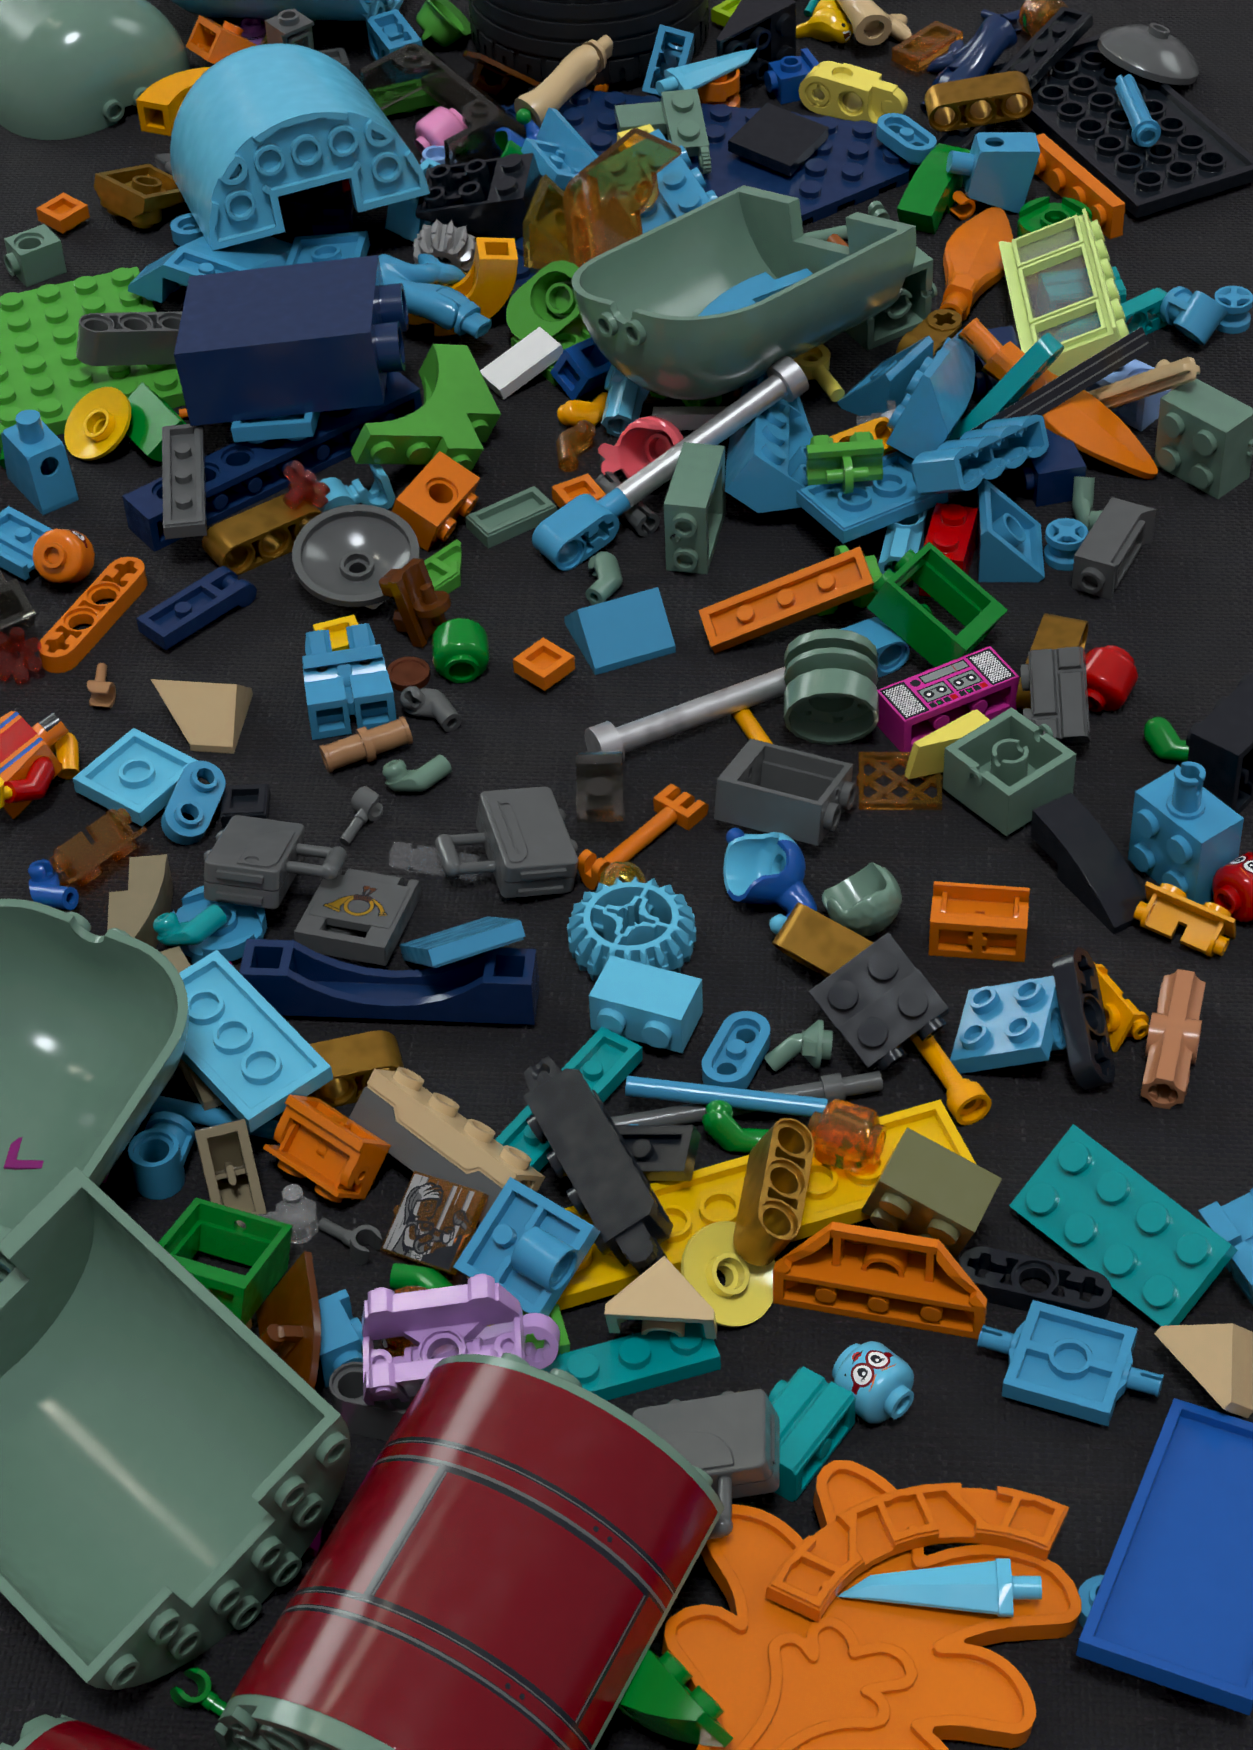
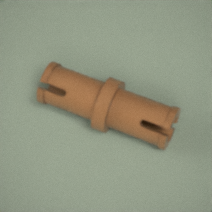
M401 716L394 721L368 730L365 726L356 729V734L326 745H320L319 750L327 771L331 773L336 769L364 759L367 762L377 760L376 755L405 744L413 743V738L405 717Z

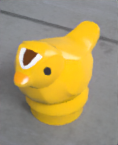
M820 0L813 10V16L805 23L796 26V38L812 37L825 42L836 41L837 43H845L854 33L845 12L836 0Z

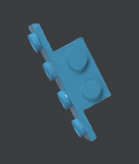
M548 108L538 132L537 140L526 138L521 152L523 154H534L539 172L547 181L546 185L549 188L560 193H566L567 190L582 192L597 210L605 211L616 191L618 177L557 109Z

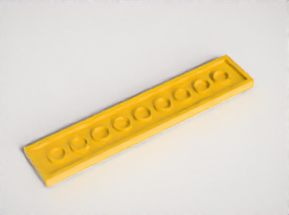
M941 1099L857 1123L858 1135L857 1129L855 1132L854 1128L852 1129V1127L848 1126L847 1132L836 1129L813 1136L814 1153L801 1227L798 1235L791 1242L813 1236L832 1221L853 1224L870 1219V1216L861 1212L907 1127L976 1164ZM847 1137L855 1148L847 1155L845 1167H832L841 1156V1150ZM834 1145L837 1146V1156L835 1155L831 1157L832 1159H829L828 1157L832 1149H834ZM749 1155L693 1171L691 1181H657L650 1183L673 1223L669 1239L662 1242L660 1246L667 1259L680 1273L684 1249L697 1231L715 1222H736ZM827 1159L831 1160L829 1162L830 1166H828V1164L825 1163ZM857 1159H859V1161H858V1163H857L856 1165L851 1166L852 1164L855 1163V1161H856ZM574 1206L564 1208L588 1223L594 1224L589 1214L582 1217ZM473 1235L462 1238L457 1249L459 1257ZM593 1243L556 1304H559L561 1311L618 1294L640 1275L631 1264L624 1267L612 1251L603 1255L595 1243Z

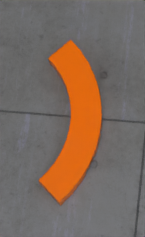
M952 1482L925 1484L894 1490L869 1498L843 1510L836 1515L834 1521L817 1531L813 1536L808 1535L780 1565L767 1586L765 1598L819 1622L829 1604L858 1575L894 1555L936 1544L973 1543L991 1545L1025 1553L1046 1562L1067 1517L1069 1507L1039 1495L997 1486L995 1491L982 1488H962L961 1483Z

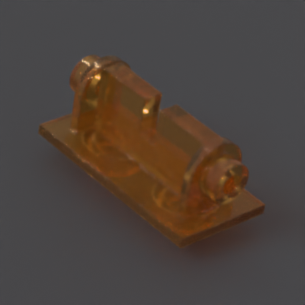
M119 808L118 810L110 809L106 814L86 827L95 843L91 845L81 831L61 846L56 847L53 850L54 855L49 860L57 872L61 873L64 871L68 878L60 883L61 886H66L76 881L82 887L104 872L99 865L111 856L117 862L138 847L134 839L147 831L145 826L133 832L128 825L132 822L129 813L124 808Z

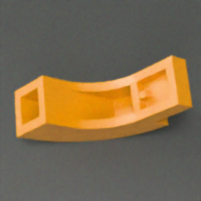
M210 67L174 73L149 86L136 99L141 131L171 136L176 115L186 94Z
M476 237L474 261L471 269L459 282L448 286L461 292L470 301L481 308L480 314L488 319L502 308L513 290L518 266L515 239ZM408 313L410 325L432 323L434 336L456 334L454 328L446 330L428 319Z

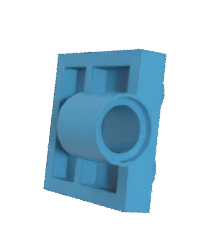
M1054 976L968 990L950 1061L960 1074L1048 1061L1051 1051L1066 1048Z
M510 1177L453 1267L469 1278L477 1274L492 1276L495 1278V1283H499L519 1300L524 1312L528 1314L541 1313L548 1316L597 1239L600 1231L592 1224Z

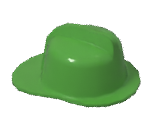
M426 0L416 16L417 24L424 32L421 37L423 42L432 40L441 47L447 48L463 36L466 37L471 34L468 19L448 0Z
M564 260L551 262L512 295L506 309V321L511 332L516 337L522 340L538 327H541L553 337L568 324L580 317L571 281L574 273L579 268L576 264Z

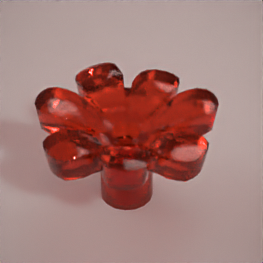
M296 460L290 466H286L283 474L291 483L288 486L290 491L283 497V501L289 508L296 509L303 500L310 501L319 508L328 503V499L325 496L330 493V489L323 482L315 483L317 477L312 471L307 469L304 472L303 465Z
M12 628L10 630V637L0 632L1 681L8 680L11 674H13L17 684H24L29 680V669L38 672L42 667V660L35 656V652L39 651L42 646L40 640L36 637L26 640L25 631L22 628Z

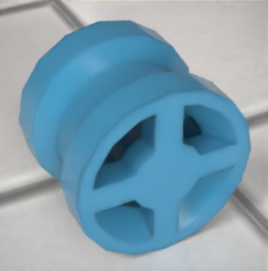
M1240 286L1219 288L1215 292L1214 300L1221 304L1228 313L1216 330L1228 334H1238L1246 331L1251 323V315L1248 311L1253 305V294L1248 289Z
M1061 518L1049 523L1045 531V539L1048 543L1044 549L1045 562L1056 570H1073L1074 555L1088 535L1087 527L1082 522L1070 518Z

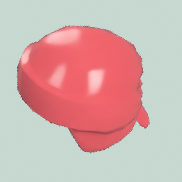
M656 416L638 418L625 428L614 446L607 443L600 445L598 454L605 458L601 464V472L605 475L607 471L614 473L621 469L627 479H629L683 440L684 437L675 425L665 419Z

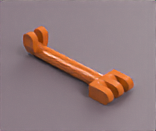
M669 784L653 797L654 811L657 814L604 858L597 859L596 854L588 849L581 852L578 857V871L584 885L590 890L596 889L598 883H603L674 823L689 831L707 815L709 805L701 800L695 802L693 795L687 792L681 794L679 787Z

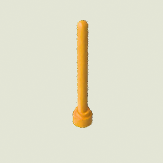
M919 1036L913 1039L914 1045L947 1089L946 1106L956 1121L961 1125H970L985 1117L991 1108L992 1102L982 1086L969 1079H963L933 1036L924 1042Z

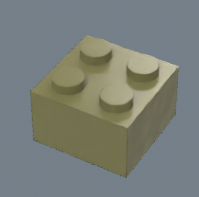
M907 1127L885 1164L861 1212L870 1216V1221L881 1230L939 1239L956 1259L975 1233L1002 1178Z

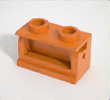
M934 881L928 955L1025 962L1030 888Z
M289 1094L285 1102L287 1106L274 1132V1140L280 1143V1145L265 1144L263 1149L279 1159L277 1166L286 1173L299 1178L307 1177L316 1183L314 1187L315 1192L328 1200L341 1203L343 1198L365 1199L391 1145L316 1097Z

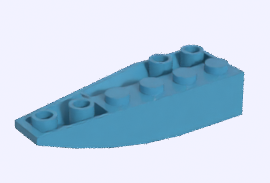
M960 332L952 339L948 337L933 359L929 356L926 357L920 369H917L905 390L907 394L901 405L897 406L887 424V427L893 429L886 444L913 459L922 452L937 450L942 443L950 439L970 401L975 382V357L971 347L963 339L959 338Z
M767 373L745 384L740 398L768 378ZM797 397L792 402L782 398L729 438L725 492L757 513L801 508L796 503V491L808 486L806 480V445H810L813 435L800 397Z

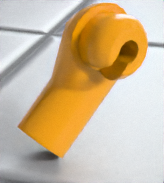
M600 393L592 402L581 400L567 401L557 410L558 420L565 426L572 425L579 428H592L602 420L608 393Z
M68 732L50 747L62 764L61 772L57 775L62 779H72L79 773L78 741L72 733Z

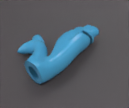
M387 254L379 255L384 285L403 283L409 314L428 319L446 330L454 328V332L459 336L467 333L477 339L489 331L492 320L480 314L481 308L453 288L434 284H454L459 282L466 276L459 268L442 263L430 254H419L418 264L407 263Z

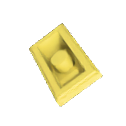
M972 710L915 741L904 776L908 779H914L944 772L945 747L990 720L979 710Z

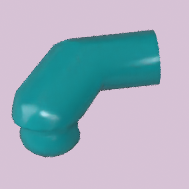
M212 904L191 921L179 923L175 913H163L154 920L153 929L158 933L157 940L166 946L198 945L225 925L227 917L219 906Z

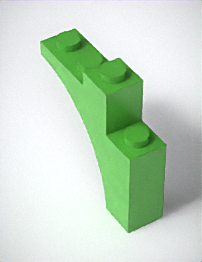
M433 344L418 372L424 389V405L402 418L384 422L365 423L351 450L356 464L427 465L441 451L469 471L473 470L484 449L481 442L487 441L501 413L468 346Z

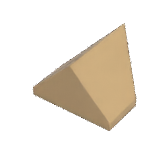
M151 679L190 744L191 751L234 754L253 696L252 688L237 684Z
M665 1256L605 1304L604 1315L609 1333H620L621 1323L633 1319L642 1320L641 1335H647L650 1331L663 1330L673 1332L679 1337H684L686 1323H700L704 1326L706 1339H717L714 1309Z
M1233 1323L1161 1326L1154 1333L1224 1410L1244 1418H1248L1253 1413L1252 1331Z

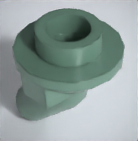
M817 1020L805 1031L802 1030V1033L793 1034L765 1055L764 1058L769 1066L777 1072L801 1053L814 1069H820L821 1059H831L833 1031L824 1030V1020Z

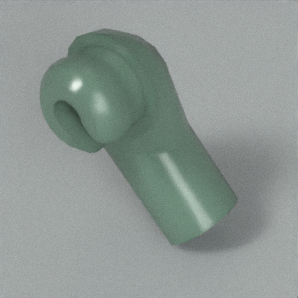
M1074 476L1072 509L1076 520L1082 522L1087 527L1089 533L1102 513L1100 510L1093 511L1095 477Z
M600 551L592 556L588 562V569L594 568L595 571L592 575L598 578L586 590V598L592 605L605 602L623 582L617 558L606 551Z
M437 755L418 769L407 770L405 762L400 759L388 762L382 769V773L387 779L385 784L388 788L397 792L426 791L452 772L449 761L443 755Z

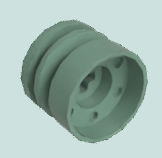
M835 628L814 630L799 635L790 642L784 653V680L786 684L784 692V720L786 728L796 737L812 743L827 745L849 743L871 733L879 721V696L876 687L878 682V654L876 646L865 636L853 631Z

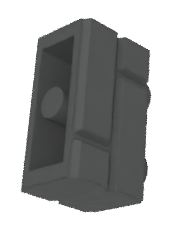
M1083 647L1028 651L1029 664H1021L1020 670L1022 690L1030 691L1031 708L1023 709V716L1037 726L1047 724L1053 732V737L1063 745L1091 743L1086 655Z

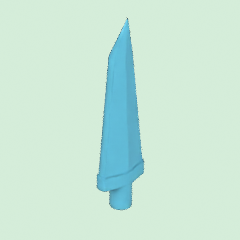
M757 48L738 51L675 68H668L664 70L666 78L656 82V90L661 95V92L699 89L748 64Z
M995 1558V1561L874 1574L863 1579L837 1597L995 1614L998 1617H1013V1600L1042 1599L1041 1576H1012L1010 1558Z

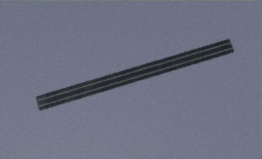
M1138 328L972 430L982 429L991 420L1028 415H1044L1151 350L1143 328Z

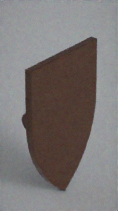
M464 51L463 57L474 64L472 85L495 97L499 94L500 90L505 88L509 80L535 88L540 84V82L483 54L471 51ZM482 68L500 75V81L487 84L484 75L480 74Z
M304 1251L259 1307L256 1314L259 1338L315 1389L321 1348V1316L312 1253Z

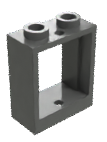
M750 738L717 778L714 819L766 833H783L793 840L818 846L829 830L835 831L845 809L850 810L853 806L857 792V784L851 782L853 764Z

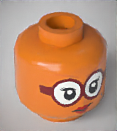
M56 528L46 531L38 538L33 547L32 558L36 570L46 580L54 583L72 584L83 580L89 575L94 566L95 553L92 543L79 531Z

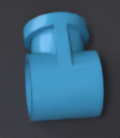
M1182 286L1171 289L1164 297L1160 306V316L1165 323L1174 325L1182 334L1203 346L1228 313L1221 304L1210 296L1197 290L1192 293L1189 289Z
M161 1111L151 1115L145 1130L134 1136L129 1143L128 1155L135 1186L143 1197L151 1200H163L172 1197L185 1184L184 1163L195 1140V1127L185 1117L174 1112Z

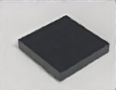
M766 103L728 140V151L791 176L828 139L829 127Z

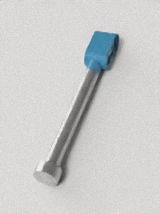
M784 356L767 369L768 378L604 497L596 500L590 494H581L543 520L533 532V546L558 569L568 571L575 568L614 539L619 530V519L617 517L673 477L684 442L718 445L782 398L792 402L809 389V383L803 370L792 358Z
M878 617L842 628V630L853 631L867 637L876 646L878 678L899 670L908 660L910 648L907 643ZM785 667L616 728L609 721L589 727L585 730L584 734L589 756L596 768L603 771L622 764L625 760L626 752L783 696L786 690L784 680Z

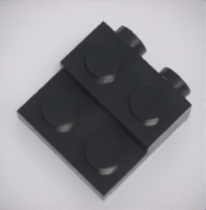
M889 932L809 991L812 998L869 1072L877 1066L882 1071H886L907 1054L903 1049L905 1045L917 1036L923 1042L931 1038L946 1025L943 1017L949 1013L947 1005L921 971L915 968Z

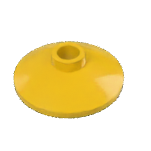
M101 387L89 392L79 400L72 409L65 425L64 440L68 451L76 458L84 461L100 459L113 451L124 438L130 425L131 405L127 396L116 388Z

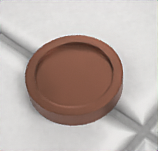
M402 657L393 661L387 668L392 688L398 691H403L409 686H416L421 689L430 681V667L421 658Z

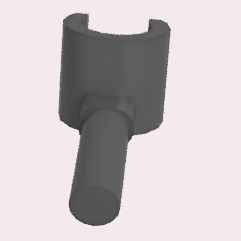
M367 786L359 788L352 797L351 807L357 813L339 839L345 846L351 843L358 831L368 820L377 821L383 815V806L378 802L379 794Z
M322 1218L318 1223V1229L350 1247V1257L355 1264L364 1265L369 1262V1250L361 1245H370L375 1250H381L382 1237L376 1227L361 1225L352 1231L326 1218Z

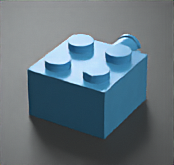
M1186 761L1181 763V767L1177 765L1173 770L1135 791L1128 860L1139 871L1145 872L1158 884L1168 883L1176 886L1186 893L1188 899L1204 905L1205 902L1214 899L1212 883L1213 876L1217 870L1239 856L1244 818L1203 787L1206 771L1202 765Z

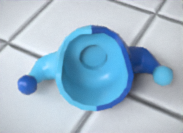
M731 828L727 831L726 841L728 846L724 857L723 874L727 893L732 900L758 905H776L787 913L786 916L778 914L772 917L769 923L771 931L776 935L798 902L817 911V905L812 895L803 884L806 870L804 855L792 838L779 832L744 834L739 828Z

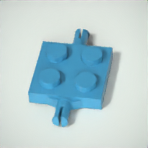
M1032 1300L1026 1320L1016 1329L1014 1334L983 1324L978 1339V1347L1008 1354L1009 1367L1003 1381V1397L1109 1426L1116 1402L1125 1393L1127 1388L1159 1397L1164 1380V1374L1160 1375L1132 1367V1353L1136 1344L1137 1328Z

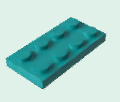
M1074 1124L1009 1205L1089 1270L1104 1275L1114 1290L1160 1326L1179 1325L1238 1251L1228 1241Z

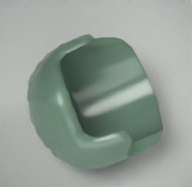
M873 862L837 885L826 889L821 896L823 905L831 920L863 937L873 936L875 933L887 928L897 917L902 903L901 888L894 876L885 867H881Z

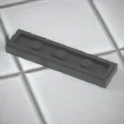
M190 424L162 427L163 531L165 539L207 535L205 438L203 425L190 426Z

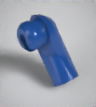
M46 859L31 863L28 868V874L31 877L29 889L33 901L56 909H74L78 904L79 894L74 887L61 886L58 873L53 871V864Z

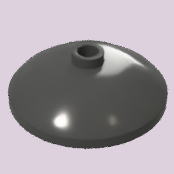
M1151 23L1150 26L1140 24L1120 26L1103 32L1099 37L1098 49L1107 59L1143 78L1171 85H1189L1194 83L1199 75V67L1193 55L1179 39L1169 34L1170 30L1163 25Z
M365 504L340 506L317 515L301 529L292 550L293 568L300 584L316 598L333 605L345 607L369 606L390 599L391 597L383 596L379 580L391 569H402L413 558L420 559L418 539L411 526L394 512Z

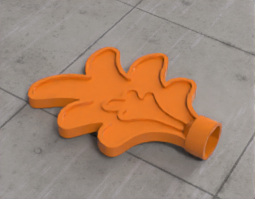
M833 1460L825 1465L818 1474L814 1490L813 1505L820 1528L822 1529L834 1521L836 1515L843 1510L869 1498L897 1489L885 1478L861 1464L851 1460ZM732 1504V1532L723 1538L707 1540L701 1551L704 1562L725 1595L731 1612L723 1607L700 1604L685 1607L671 1616L666 1622L662 1653L664 1654L668 1650L692 1674L693 1677L685 1684L691 1691L700 1685L721 1706L725 1712L717 1720L734 1738L726 1747L698 1744L696 1750H949L941 1740L966 1741L1012 1749L1023 1745L1030 1736L1036 1718L1034 1697L1027 1681L1014 1665L1001 1655L982 1646L1002 1642L1066 1637L1074 1631L1077 1625L1082 1602L1074 1581L1058 1564L1049 1559L1045 1562L1025 1553L984 1544L949 1548L928 1556L924 1554V1547L894 1555L873 1565L853 1579L838 1595L874 1574L995 1561V1558H1010L1012 1576H1041L1042 1599L1013 1600V1617H998L995 1614L836 1596L827 1607L819 1622H816L765 1598L766 1589L784 1560L803 1541L802 1537L787 1523L766 1511L751 1506Z

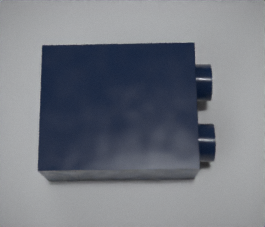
M378 255L189 276L174 357L190 426L384 405L387 373L405 371V349L402 332L408 331L409 319L403 283L384 285Z

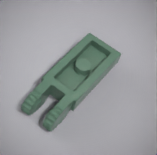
M687 89L661 92V106L668 140L672 142L675 148L682 145L689 157L698 156L701 173L710 174L712 167L709 141L698 90Z

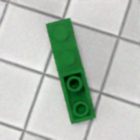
M648 1649L617 1710L646 1729L677 1741L703 1746L726 1747L734 1739L717 1720L725 1712L721 1706L700 1685L693 1691L685 1685L693 1676L682 1663L668 1650L659 1658L652 1650Z

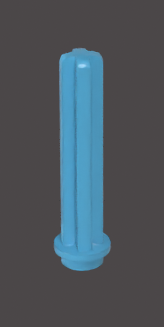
M1131 74L1125 77L1119 75L1115 79L1117 83L1115 90L1132 127V139L1138 146L1151 147L1160 138L1161 128L1158 122L1152 119L1134 77Z

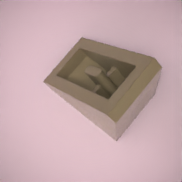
M245 1118L194 1130L210 1202L268 1218ZM240 1220L237 1221V1224L239 1226L245 1225L244 1222Z

